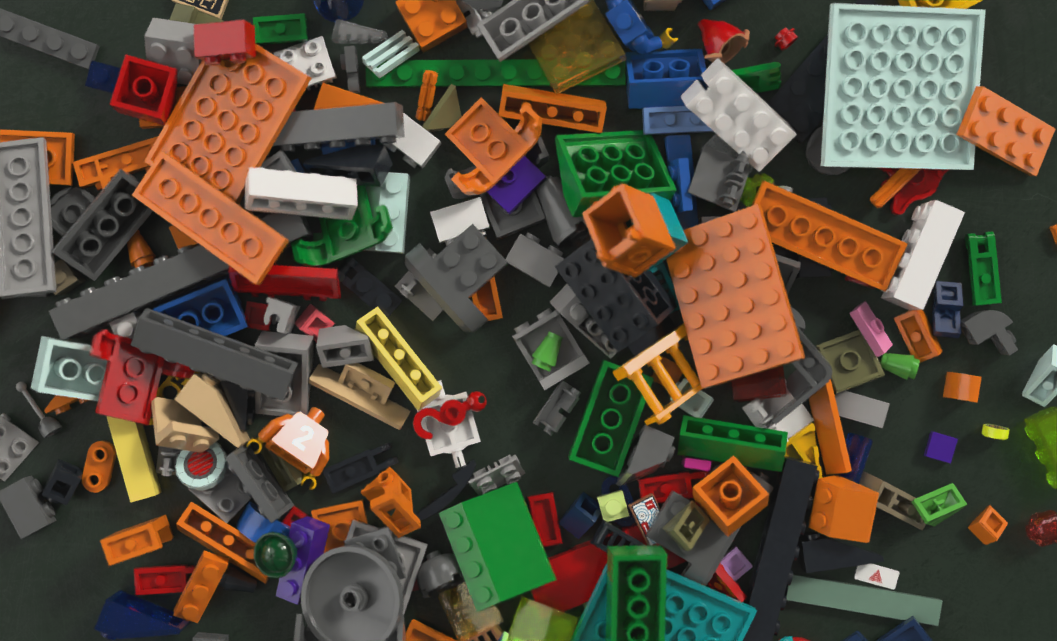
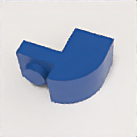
M251 501L248 502L236 522L237 529L255 543L263 534L269 532L280 533L289 537L291 528L278 520L271 523L269 519L261 515L258 505Z

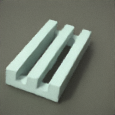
M401 30L364 55L362 61L380 79L420 51L419 44L413 43L410 36L407 37L406 32ZM406 46L408 47V48H406L405 50H403L402 52H400L399 54L396 55V53H398L400 50H402V49L405 48ZM388 60V61H387L386 63H384L382 66H380L379 68H377V66H379L380 64H382L384 61Z

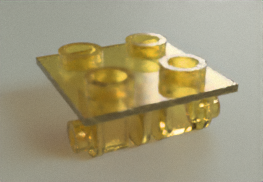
M466 582L450 590L448 589L437 596L458 641H466L504 621L497 606L485 611H476Z

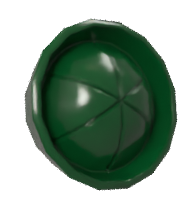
M269 532L263 534L257 540L254 546L253 557L261 573L270 578L277 579L286 576L292 570L297 560V549L291 538L284 534Z

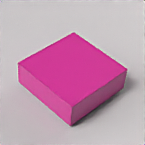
M682 456L681 464L683 467L703 471L710 470V460Z

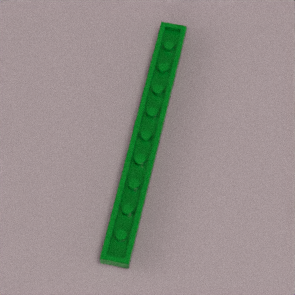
M625 59L502 60L501 62L499 60H405L380 79L366 66L367 88H421L425 70L438 73L436 88L449 87L451 84L456 87H503V84L519 87H604L626 85ZM388 60L384 61L382 64H380L379 66H377V68H379L380 66H382V65H383L384 63H386Z

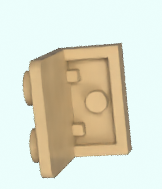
M155 397L152 400L151 405L157 446L203 453L219 440L218 432L212 428L202 427L201 419L176 400Z

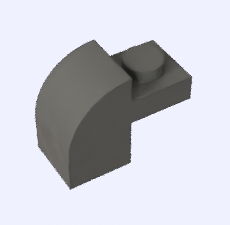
M981 310L961 319V330L970 344L979 345L986 339L991 338L1001 355L1010 356L1018 351L1014 344L1016 343V338L1011 331L1005 329V327L1013 323L1006 314L995 310Z

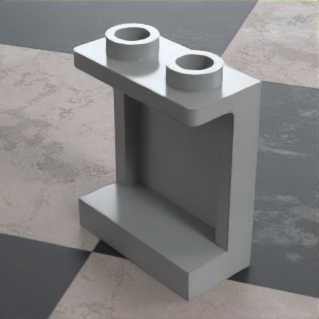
M550 308L538 314L537 318L539 320L532 325H529L527 321L515 328L514 330L517 334L512 336L544 390L589 364L561 318L560 313L557 310L552 312ZM549 331L563 337L556 366H553L550 372L531 363L534 358L532 357L533 353Z

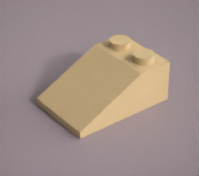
M205 372L194 374L175 400L237 448L246 445L250 438L246 431H241L220 381L214 375Z

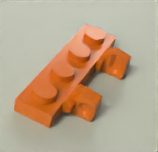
M158 136L73 162L79 186L86 188L95 185L97 190H103L120 169L129 174L142 170L147 172L151 166L145 163L144 160Z

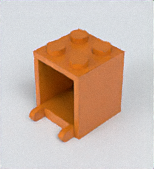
M623 183L615 186L610 193L601 200L594 202L589 209L582 213L597 249V256L601 260L603 267L636 278L676 249L654 196ZM632 218L634 225L628 228L626 222Z

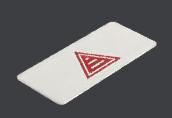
M865 564L857 566L854 578L894 590L899 577V571L875 564Z

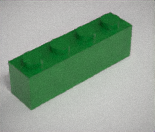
M683 415L677 455L724 463L732 456H735L743 466L782 472L788 432Z

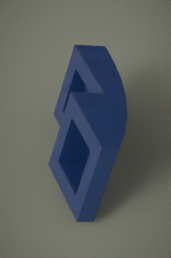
M935 282L932 308L933 336L959 338L961 335L962 283Z

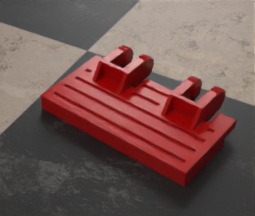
M273 265L260 285H257L229 266L228 272L234 292L237 293L250 292L252 297H259L260 293H266L268 297L275 298V294L303 296L304 300H310L314 296L320 297V301H327V297L333 299L341 298L337 269Z

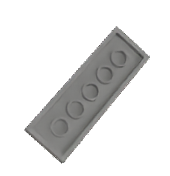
M40 137L0 142V297L7 299L55 293L56 277L54 253H52L54 248L46 140Z

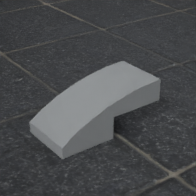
M848 391L835 395L839 416L883 428L890 403Z

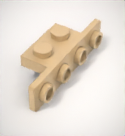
M359 363L346 364L341 375L327 367L322 368V365L318 364L308 380L309 384L398 430L402 428L410 414L408 409L388 399L396 382Z

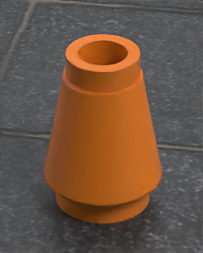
M137 230L126 243L131 266L135 268L144 266V268L154 265L153 261L156 255L140 231Z

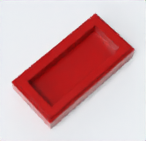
M553 492L527 496L531 517L543 547L563 544Z

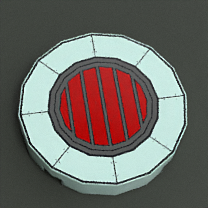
M217 442L203 453L181 450L175 463L176 475L188 488L199 491L213 488L222 481L226 468L228 469V462L225 459L227 453Z

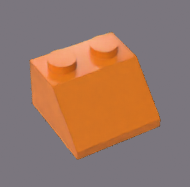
M839 475L818 478L809 528L828 537L867 543L871 536L879 493Z

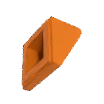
M989 505L975 518L968 528L983 544L987 545L999 539L1008 522Z

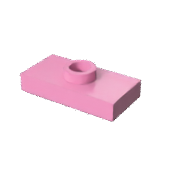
M867 302L859 304L850 312L852 319L875 356L879 357L885 354L893 344L884 331L883 323L875 317Z

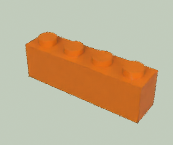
M503 84L498 115L500 117L521 120L519 110L527 104L542 119V124L602 133L607 109L606 101Z
M193 502L189 504L176 523L177 530L214 553L229 558V562L266 584L270 577L261 573L253 557L256 543Z

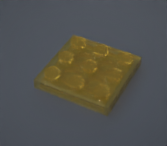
M589 0V3L528 43L555 94L563 92L627 60L625 52L594 0Z

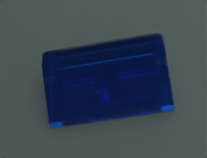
M848 433L845 442L852 471L834 475H839L859 484L873 441L854 433Z

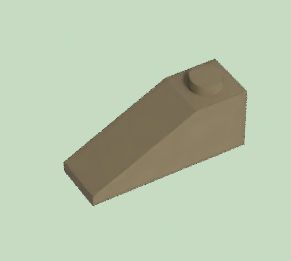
M863 471L858 484L879 493L877 507L923 531L926 524L912 504V501L916 498Z

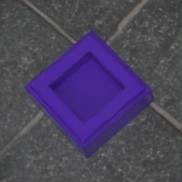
M931 431L924 456L951 464L958 439Z

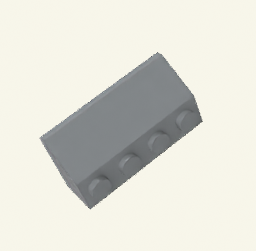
M512 0L478 23L477 26L501 62L590 1Z

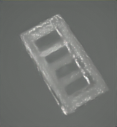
M339 19L335 21L331 37L333 43L337 44L383 43L389 39L385 31Z

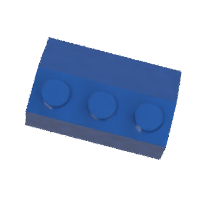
M702 49L652 51L647 54L625 52L626 91L629 109L686 106L680 96L697 79L706 90L708 85L701 76L706 70Z
M229 274L159 302L152 309L223 336L248 327L240 296L237 292H234Z

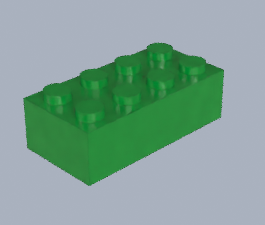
M602 360L568 459L619 477L646 400L632 379L629 380L628 377L619 381L616 379L612 372L619 368V365ZM641 373L651 388L654 378Z
M661 545L608 546L606 641H665L667 554Z

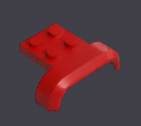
M108 330L98 332L93 337L89 355L108 362L95 413L149 425L152 415L151 402L156 397L161 375L190 380L195 371L191 370L189 366L178 362H168L164 357L156 354L141 352L138 348L131 346L132 339L111 334Z

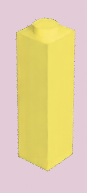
M106 416L130 502L162 493L143 424Z

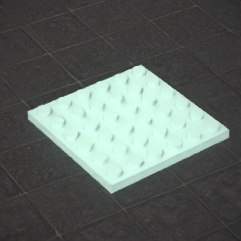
M830 4L821 166L974 170L975 145L957 136V132L976 86H980L985 10Z

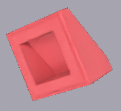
M312 304L305 309L295 322V325L306 335L314 336V341L316 342L319 329L332 327L335 324Z

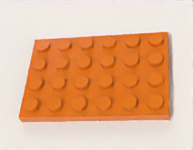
M255 44L256 58H247L245 63H232L230 60L221 61L220 65H206L204 61H201L144 162L151 166L159 153L163 151L239 204L245 194V181L249 168L261 167L312 78Z
M756 204L683 230L689 243L666 260L702 389L805 359L761 205Z

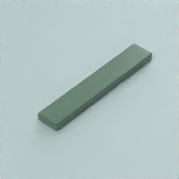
M793 574L791 585L786 586L785 596H787L789 601L900 620H907L914 616L919 623L935 626L939 625L943 600L938 598Z

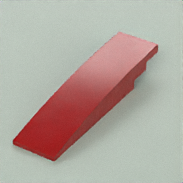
M636 522L620 528L623 532L647 545ZM613 531L607 534L602 544L606 546ZM618 535L612 546H617L622 537ZM591 540L571 547L567 551L548 557L557 580L531 591L542 620L589 601L607 563V552L591 544ZM626 540L623 546H628L630 541ZM663 547L667 554V569L686 562L685 559Z

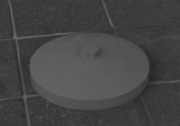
M357 545L341 546L322 554L308 569L302 584L301 606L308 627L319 641H387L395 632L401 620L404 598L400 579L391 564L374 550Z

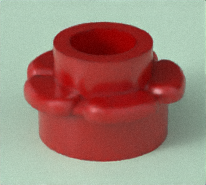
M786 27L774 37L777 40L775 47L778 46L782 51L790 47L798 39V36L794 33L795 29L788 30Z

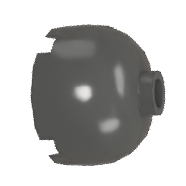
M440 550L426 556L427 561L421 564L417 575L418 587L423 598L432 597L431 592L437 590L440 595L465 583L455 555L451 553L441 554Z

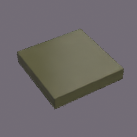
M860 330L816 345L817 350L832 367L831 382L835 395L885 376L878 357L875 356Z

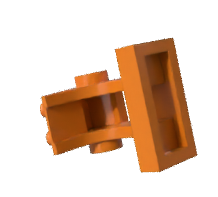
M391 467L381 472L376 479L361 490V494L370 501V509L398 538L421 528L420 519L413 512L411 489ZM396 508L392 516H390L387 513L388 511Z

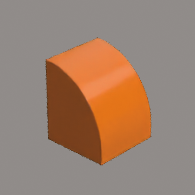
M947 372L943 397L978 403L982 377Z

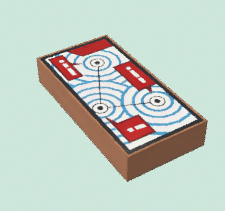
M650 493L628 505L647 546L660 545L645 536L660 511L654 495Z

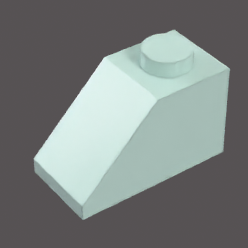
M1054 344L1039 359L1022 392V396L1043 407H1046L1057 395V346Z

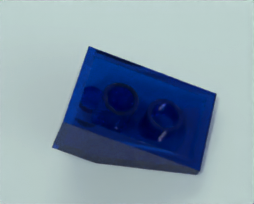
M119 590L106 599L94 629L100 631L101 636L115 640L116 638L127 639L179 634L191 621L175 617L172 610Z

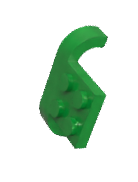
M357 185V208L352 220L319 217L324 239L313 242L299 239L291 242L295 261L307 267L325 266L382 243L393 230L387 206L382 204L375 207L377 215L373 218L366 187Z

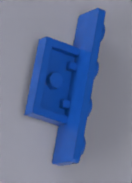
M690 135L666 136L667 169L677 189L670 202L682 229L685 230L699 225L696 196L687 193L694 175Z

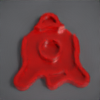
M878 168L889 175V178L882 182L881 187L900 168ZM921 169L892 197L891 212L894 215H902L912 202L931 196L936 192L940 180H942L944 174L949 169Z

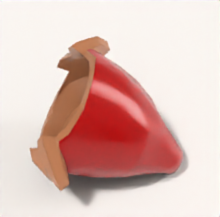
M703 19L698 22L707 52L704 58L712 63L719 58L725 64L742 47L746 48L748 45L750 34L748 29H744L742 32L738 27L725 21Z

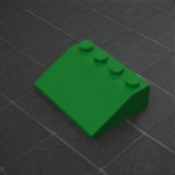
M643 130L556 135L555 137L563 195L572 218L583 217L582 213L589 209L594 202L601 200L615 186L622 183L647 194L654 193L670 201L677 191L653 136L643 135Z
M518 482L464 501L439 513L477 612L489 610L557 580Z

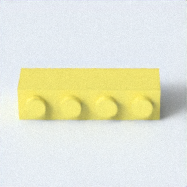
M376 307L357 320L355 330L369 337L374 356L418 411L439 397L442 390L441 385L379 307Z

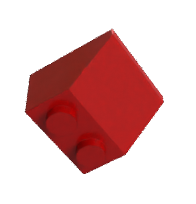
M125 55L110 106L118 113L165 126L176 103L178 70L173 67Z

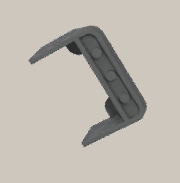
M797 325L796 328L805 359L792 362L797 369L789 375L786 385L794 399L775 413L772 420L775 425L827 384L832 376L830 363Z

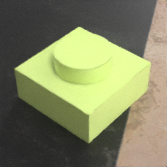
M622 490L597 496L603 520L606 522L629 516Z

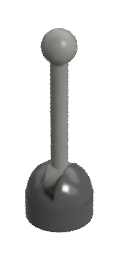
M18 382L16 384L17 391L23 393L41 419L38 429L43 438L47 439L58 433L63 428L59 421L51 416L45 417L26 390V383Z

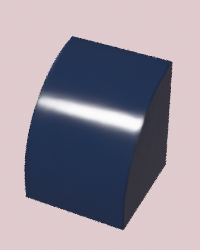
M583 491L563 515L559 524L579 539L596 522L600 515L599 503Z

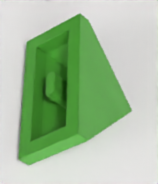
M953 483L912 501L925 524L934 527L967 505Z

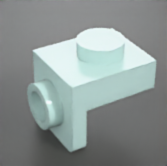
M686 378L681 383L677 382L675 384L681 394L691 387ZM700 390L678 407L692 417L702 418L714 399Z

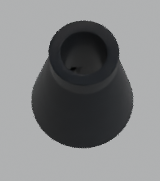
M230 565V567L226 568L218 586L222 587L225 591L254 593L258 579Z

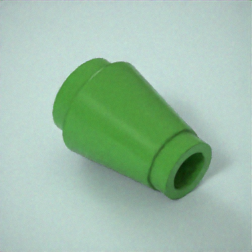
M549 331L533 353L532 357L534 358L531 363L550 372L552 367L556 366L563 337Z
M893 353L883 354L880 360L882 368L905 380H908V378L915 379L920 360L914 358V355Z

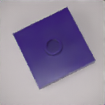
M523 156L486 193L510 215L547 178L529 159Z

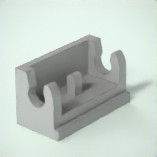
M268 297L266 302L269 304L264 315V323L268 325L272 316V324L279 322L277 324L278 332L283 334L292 333L300 306L278 298Z

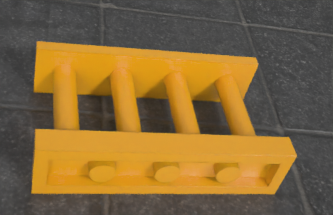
M684 323L612 372L618 381L625 377H628L629 380L632 379L654 414L644 421L646 425L657 422L658 425L664 423L672 417L671 411L702 390L699 378L679 349L680 344L678 341L682 338L685 341L688 340ZM664 351L667 354H671L691 385L682 394L660 361L662 358L659 354ZM645 364L648 367H652L673 399L664 407H662L641 375L643 372L641 367Z

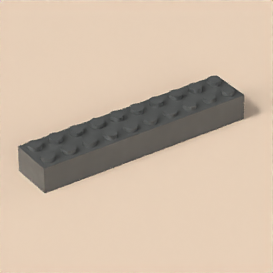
M262 213L256 216L289 240L283 250L291 247V242L299 239L305 241L313 237L312 230L304 215L284 213L266 215ZM188 245L177 250L179 255L160 257L153 261L154 265L144 268V266H140L130 270V276L120 278L118 276L105 281V287L97 289L92 287L80 292L81 297L72 300L71 298H66L55 303L56 308L49 310V313L61 340H77L109 326L110 322L127 314L144 311L146 308H151L159 302L229 274V265L202 245L195 247Z

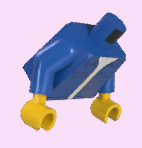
M606 0L609 9L605 13L606 17L624 45L633 52L637 51L639 54H647L661 47L668 49L678 40V38L673 39L670 37L669 34L673 31L671 28H667L659 37L654 36L632 0Z

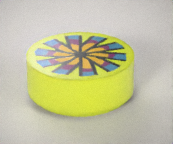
M983 424L982 434L984 436L999 440L1008 439L1010 429L993 424Z

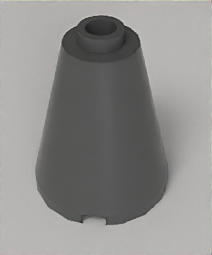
M549 175L539 185L536 192L554 245L558 250H564L574 246L572 241L577 239L583 241L591 234L584 217L572 218L563 195L561 179L557 176L552 177Z

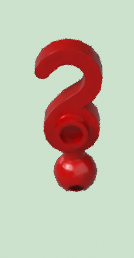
M475 391L470 393L466 401L462 403L453 399L445 401L440 407V411L434 408L421 409L413 419L414 430L423 439H432L433 434L424 430L421 426V421L424 417L432 416L444 424L451 426L459 425L463 422L467 411H482L486 407L487 399L483 393ZM480 396H483L485 398V401L483 403H480L478 401V398Z

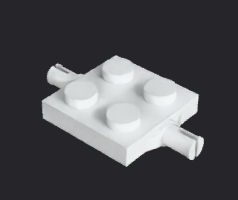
M439 380L437 382L442 387L439 397L424 408H434L440 411L442 404L451 399L462 403L468 397L467 392L445 395L442 380ZM471 410L466 412L463 422L455 426L439 422L432 416H426L421 421L422 428L433 434L432 439H426L430 456L452 453L455 468L460 467L459 460L461 467L466 465L462 450L468 445L481 442Z

